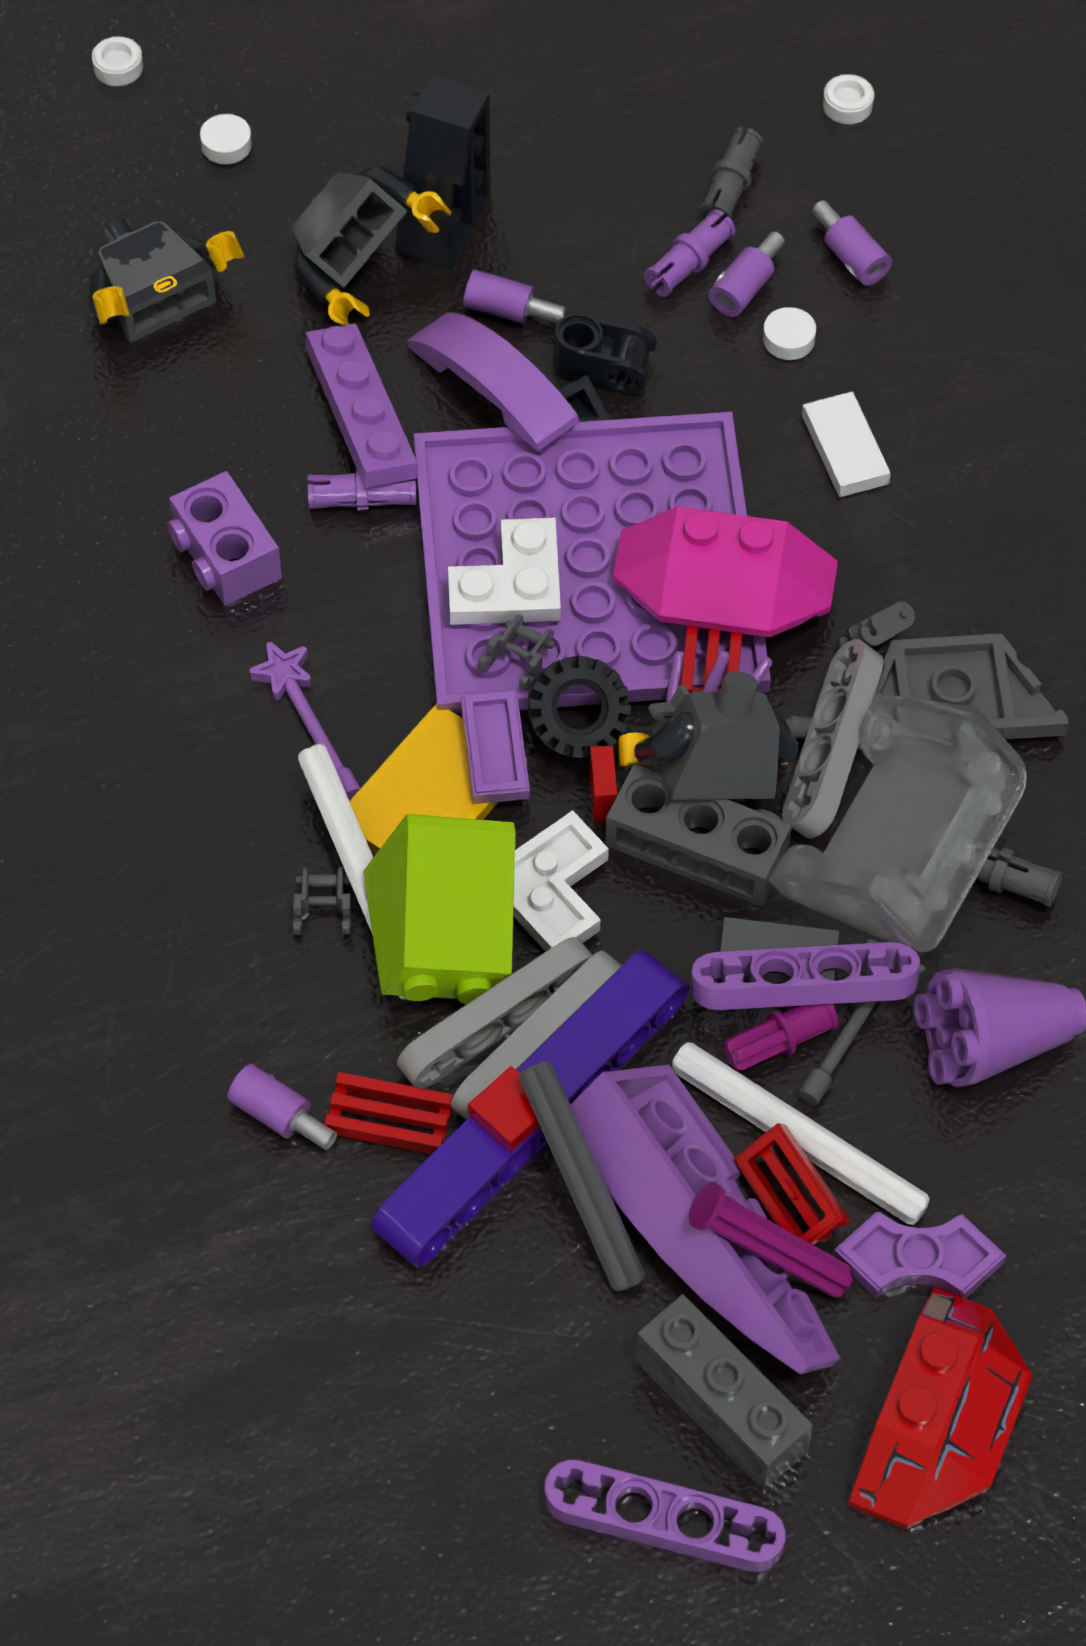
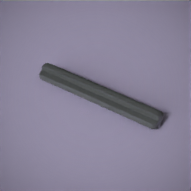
M547 1061L525 1069L520 1073L519 1079L612 1288L615 1291H622L639 1284L645 1279V1272L553 1065Z

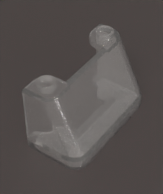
M876 693L858 729L860 748L874 765L824 853L813 846L796 844L790 847L781 857L769 881L785 897L887 942L902 943L918 952H929L936 948L943 939L1022 798L1027 781L1026 767L1019 754L977 707Z

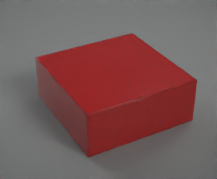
M613 746L590 747L589 783L593 824H606V817L618 795Z
M512 1066L505 1070L468 1104V1114L510 1153L540 1127L519 1079L520 1073Z

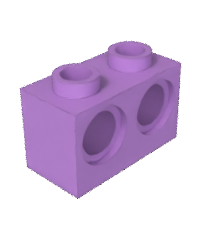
M227 471L169 497L172 520L167 522V529L173 543L180 552L188 550L194 559L192 566L201 586L206 591L213 588L224 606L282 579L279 547ZM230 559H239L236 561H228Z

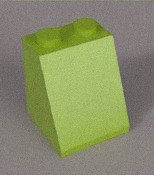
M406 814L363 870L382 995L404 996L410 1001L451 998L468 1004L512 974L516 834L514 822Z

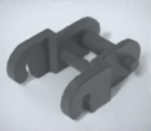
M897 602L846 630L848 639L850 641L860 639L869 647H875L910 627L915 620V613L908 603ZM841 637L837 639L836 646L838 650L848 642L847 638Z
M518 614L512 621H507L505 625L507 629L502 636L497 633L493 635L487 644L486 656L482 654L479 658L478 669L486 672L498 655L504 656L507 650L529 660L527 675L523 674L519 681V688L528 691L534 684L537 676L542 672L544 654L548 648L552 650L555 646V642L552 641L554 631L547 629L541 634L523 625L524 617ZM517 636L536 644L531 652L513 644Z
M303 866L302 876H296V885H302V894H294V935H302L303 913L309 911V905H337L338 911L343 913L342 933L343 935H350L351 898L350 894H344V885H351L348 876H344V866H339L337 874H310L308 866ZM337 886V896H309L310 887Z

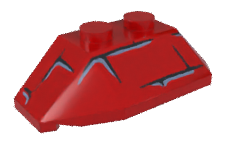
M934 1287L918 1318L876 1423L848 1506L904 1529H909L923 1522L925 1518L946 1511L990 1490L1033 1377L993 1309Z

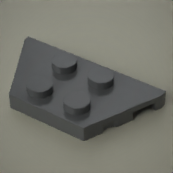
M1002 633L892 640L883 660V670L857 749L1064 736L1067 733L1069 722L1068 716L1062 709L1055 711L1040 692L1042 683L1030 668L1025 667L1019 662L1017 652Z

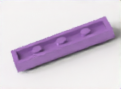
M357 325L334 326L306 332L305 348L364 487L417 479L416 458Z

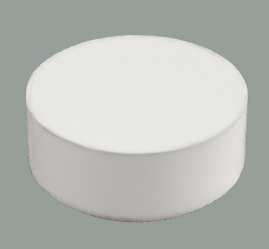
M125 37L107 38L97 44L92 52L94 73L101 82L107 85L124 86L138 79L143 71L141 49L131 39Z
M849 74L837 76L831 79L825 86L823 109L829 118L838 123L856 124L862 122L872 112L874 90L870 83L862 77Z
M232 114L216 115L208 119L200 130L202 151L209 160L215 163L233 164L239 162L251 150L250 127L239 116Z
M785 307L777 309L765 320L763 332L764 346L772 355L780 359L795 360L802 358L810 353L814 347L816 335L815 321L807 312L798 308Z

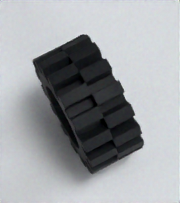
M586 656L566 657L548 665L535 679V683L532 689H530L528 696V718H530L532 729L536 736L550 749L570 757L582 758L590 756V747L613 746L622 733L624 734L628 715L631 713V705H629L628 699L629 692L627 686L622 682L621 676L616 670L610 668L607 663ZM576 684L592 688L598 695L601 704L597 720L589 727L583 729L568 727L562 722L557 712V702L561 693L566 688Z

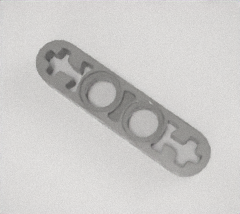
M853 639L845 643L834 655L829 665L783 806V821L792 824V828L807 839H813L821 835L835 818L883 670V657L860 639Z
M577 937L567 938L412 1041L398 1057V1068L414 1087L424 1089L433 1085L518 1028L593 954Z
M599 951L590 957L464 1080L452 1099V1109L467 1120L470 1117L468 1114V1104L510 1066L517 1070L622 964L605 951Z

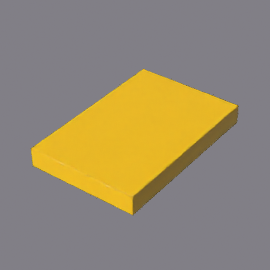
M437 703L349 801L368 846L375 855L406 814L484 820L498 803L473 804L462 718L449 709L437 710Z

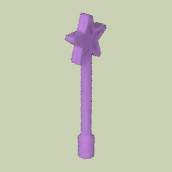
M268 642L266 644L268 661L250 668L251 680L271 683L273 699L276 701L281 699L285 691L287 692L314 743L326 746L350 801L361 788L351 770L343 766L300 687H311L310 675L301 668L308 658L307 648L302 646L284 653L274 643Z

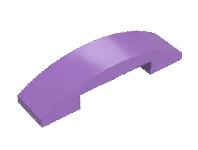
M445 313L407 340L408 348L439 373L449 368L501 409L505 425L537 451H540L579 423L578 414L567 400L522 353L494 331L469 317L457 313Z

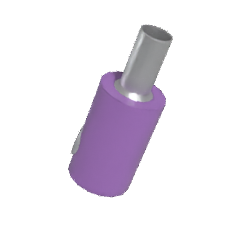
M825 200L818 202L813 207L812 213L828 230L825 235L827 246L862 285H872L883 278L892 265V259L855 217L845 216L841 218Z
M772 231L758 248H744L728 269L720 274L714 283L715 285L709 291V299L718 311L730 317L739 316L774 273V265L771 259L785 243L782 235Z
M476 269L470 275L463 300V306L520 324L525 323L528 315L558 324L566 311L565 306L534 298V286Z
M252 1063L246 1065L238 1073L229 1088L228 1101L284 1138H289L295 1132H298L324 1150H327L332 1146L337 1137V1132L308 1114L311 1107V1102Z

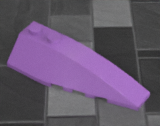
M660 1065L602 1072L571 1103V1108L613 1202L621 1208L623 1213L657 1254L707 1304L753 1342L799 1374L833 1366L841 1358L808 1295L798 1289H792L787 1280L788 1272L709 1228L697 1230L690 1225L689 1211L700 1190L709 1183L719 1184L724 1188L725 1196L766 1219L767 1217L757 1199L749 1198L746 1201L736 1182V1179L742 1175V1172L733 1160L735 1158L671 1066Z

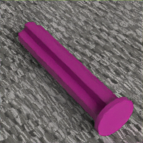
M707 1184L695 1197L689 1211V1223L693 1228L697 1230L709 1228L833 1298L841 1297L845 1289L851 1287L853 1282L851 1276L852 1269L848 1264L725 1196L724 1188L719 1184Z

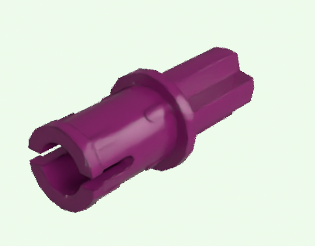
M833 1004L802 1005L782 1014L775 1010L767 1014L765 1022L726 1039L724 1042L725 1056L736 1071H742L779 1053L788 1056L795 1052L796 1045L828 1030L838 1028L839 1022Z

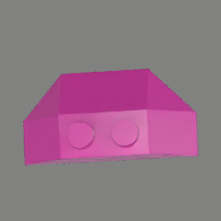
M677 506L621 530L613 572V582L621 589L625 588L634 600L659 622L772 637L804 623L815 615L820 617L830 612L838 561L786 521Z

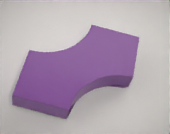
M876 1212L834 1249L833 1257L848 1264L852 1269L851 1276L875 1299L893 1288L909 1284L934 1286L966 1299L1004 1264L1006 1255L963 1215H959L940 1226L915 1228L898 1224L881 1212Z

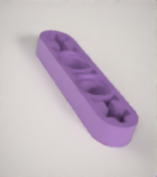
M895 942L712 952L699 957L693 964L691 993L698 1004L713 1010L899 1000L912 995L918 988L920 958L917 952L910 946ZM838 968L846 971L850 976L843 980L834 981L824 978L820 975V972L825 969ZM866 969L867 976H861V970ZM890 969H896L897 973H890ZM777 971L789 975L791 979L785 983L772 984L761 977L768 972ZM744 976H750V982L744 983ZM713 979H722V983H714Z
M566 1460L558 1463L550 1470L545 1479V1503L547 1509L555 1519L565 1524L753 1572L771 1569L779 1562L784 1550L786 1531L782 1520L774 1512L763 1507L581 1460ZM571 1479L579 1480L582 1482L583 1493L600 1498L601 1485L610 1487L606 1496L605 1514L596 1513L598 1499L578 1496L575 1505L563 1502V1491L556 1488H567ZM638 1493L647 1498L651 1504L652 1511L643 1521L637 1523L628 1522L618 1515L615 1508L617 1501L623 1495ZM689 1509H700L711 1517L713 1528L705 1537L698 1539L687 1537L678 1528L677 1519L679 1515ZM724 1517L733 1519L731 1532L747 1536L752 1533L753 1527H761L765 1529V1540L774 1544H763L760 1552H752L748 1550V1539L729 1533L728 1546L719 1545L718 1543L722 1537Z

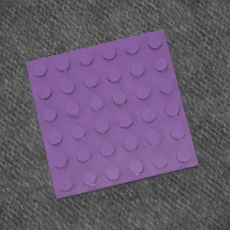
M732 412L579 422L540 451H537L508 427L413 433L414 452L417 461V486L437 710L449 709L456 715L462 714L460 705L461 694L517 689L519 710H527L529 706L528 696L530 689L524 691L519 688L521 676L528 673L529 660L507 650L504 656L498 655L486 672L478 669L480 656L482 654L486 656L488 642L495 633L503 635L507 629L505 628L506 623L450 625L448 567L503 565L502 519L556 518L561 621L523 622L524 626L541 634L547 629L554 631L552 641L555 642V646L552 650L548 648L544 654L542 672L555 661L566 657L586 656L599 659L617 671L621 676L622 682L627 686L629 702L666 700L674 653L676 651L684 653L687 626L659 622L637 603L625 588L621 589L613 582V572L621 530L677 506L747 516ZM699 627L693 687L703 688L709 635V629ZM720 630L718 655L722 651H726L729 654L731 632ZM742 634L739 671L751 675L762 659L767 657L765 637ZM517 636L513 644L530 652L536 645L520 636ZM728 663L724 670L723 677L720 681L718 689H721L723 679L728 671ZM769 670L757 687V691L761 693L769 692L771 679ZM576 684L566 688L561 693L557 707L600 704V699L592 688Z

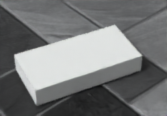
M853 391L803 404L802 417L839 498L889 484L890 470Z

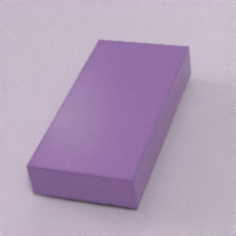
M517 689L461 694L460 705L473 804L529 799L530 787Z

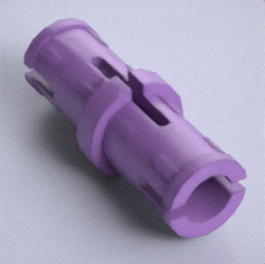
M717 209L712 210L690 233H682L672 241L671 250L644 272V279L649 288L652 290L662 281L663 285L657 289L656 294L667 297L692 271L695 273L700 272L707 265L709 256L727 239L734 236L736 229L729 216L717 225L716 222L724 215V212Z
M357 469L355 474H309L307 476L309 509L344 506L357 507V511H368V506L416 505V479L365 488Z

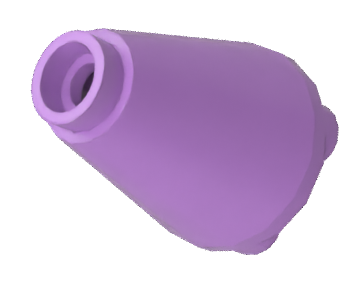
M954 968L935 973L928 984L927 992L925 994H918L915 997L914 1017L917 1025L921 1029H925L927 1045L930 1051L928 1067L933 1081L938 1085L949 1083L955 1087H962L983 1081L1071 1041L1075 1035L1082 1034L1086 1029V1002L1078 989L1067 988L1059 983Z

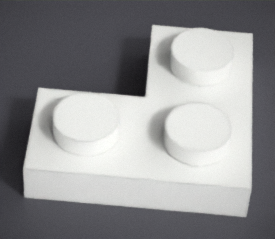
M556 518L502 519L503 565L448 567L450 625L507 623L508 620L512 621L518 614L524 617L523 622L561 621Z
M573 810L515 850L513 916L545 952L571 937H577L584 943L600 931L601 919L577 895L571 886L608 861L609 848Z

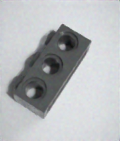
M633 764L606 817L605 845L763 907L788 855L792 824L782 821L779 816L768 810H753L729 799L671 800L659 769L650 770ZM651 807L658 811L655 813H643L638 809ZM701 827L711 832L697 834L690 831V829ZM757 848L764 853L752 855L744 852L743 849Z
M683 1294L637 1333L635 1361L763 1492L808 1452L813 1424Z

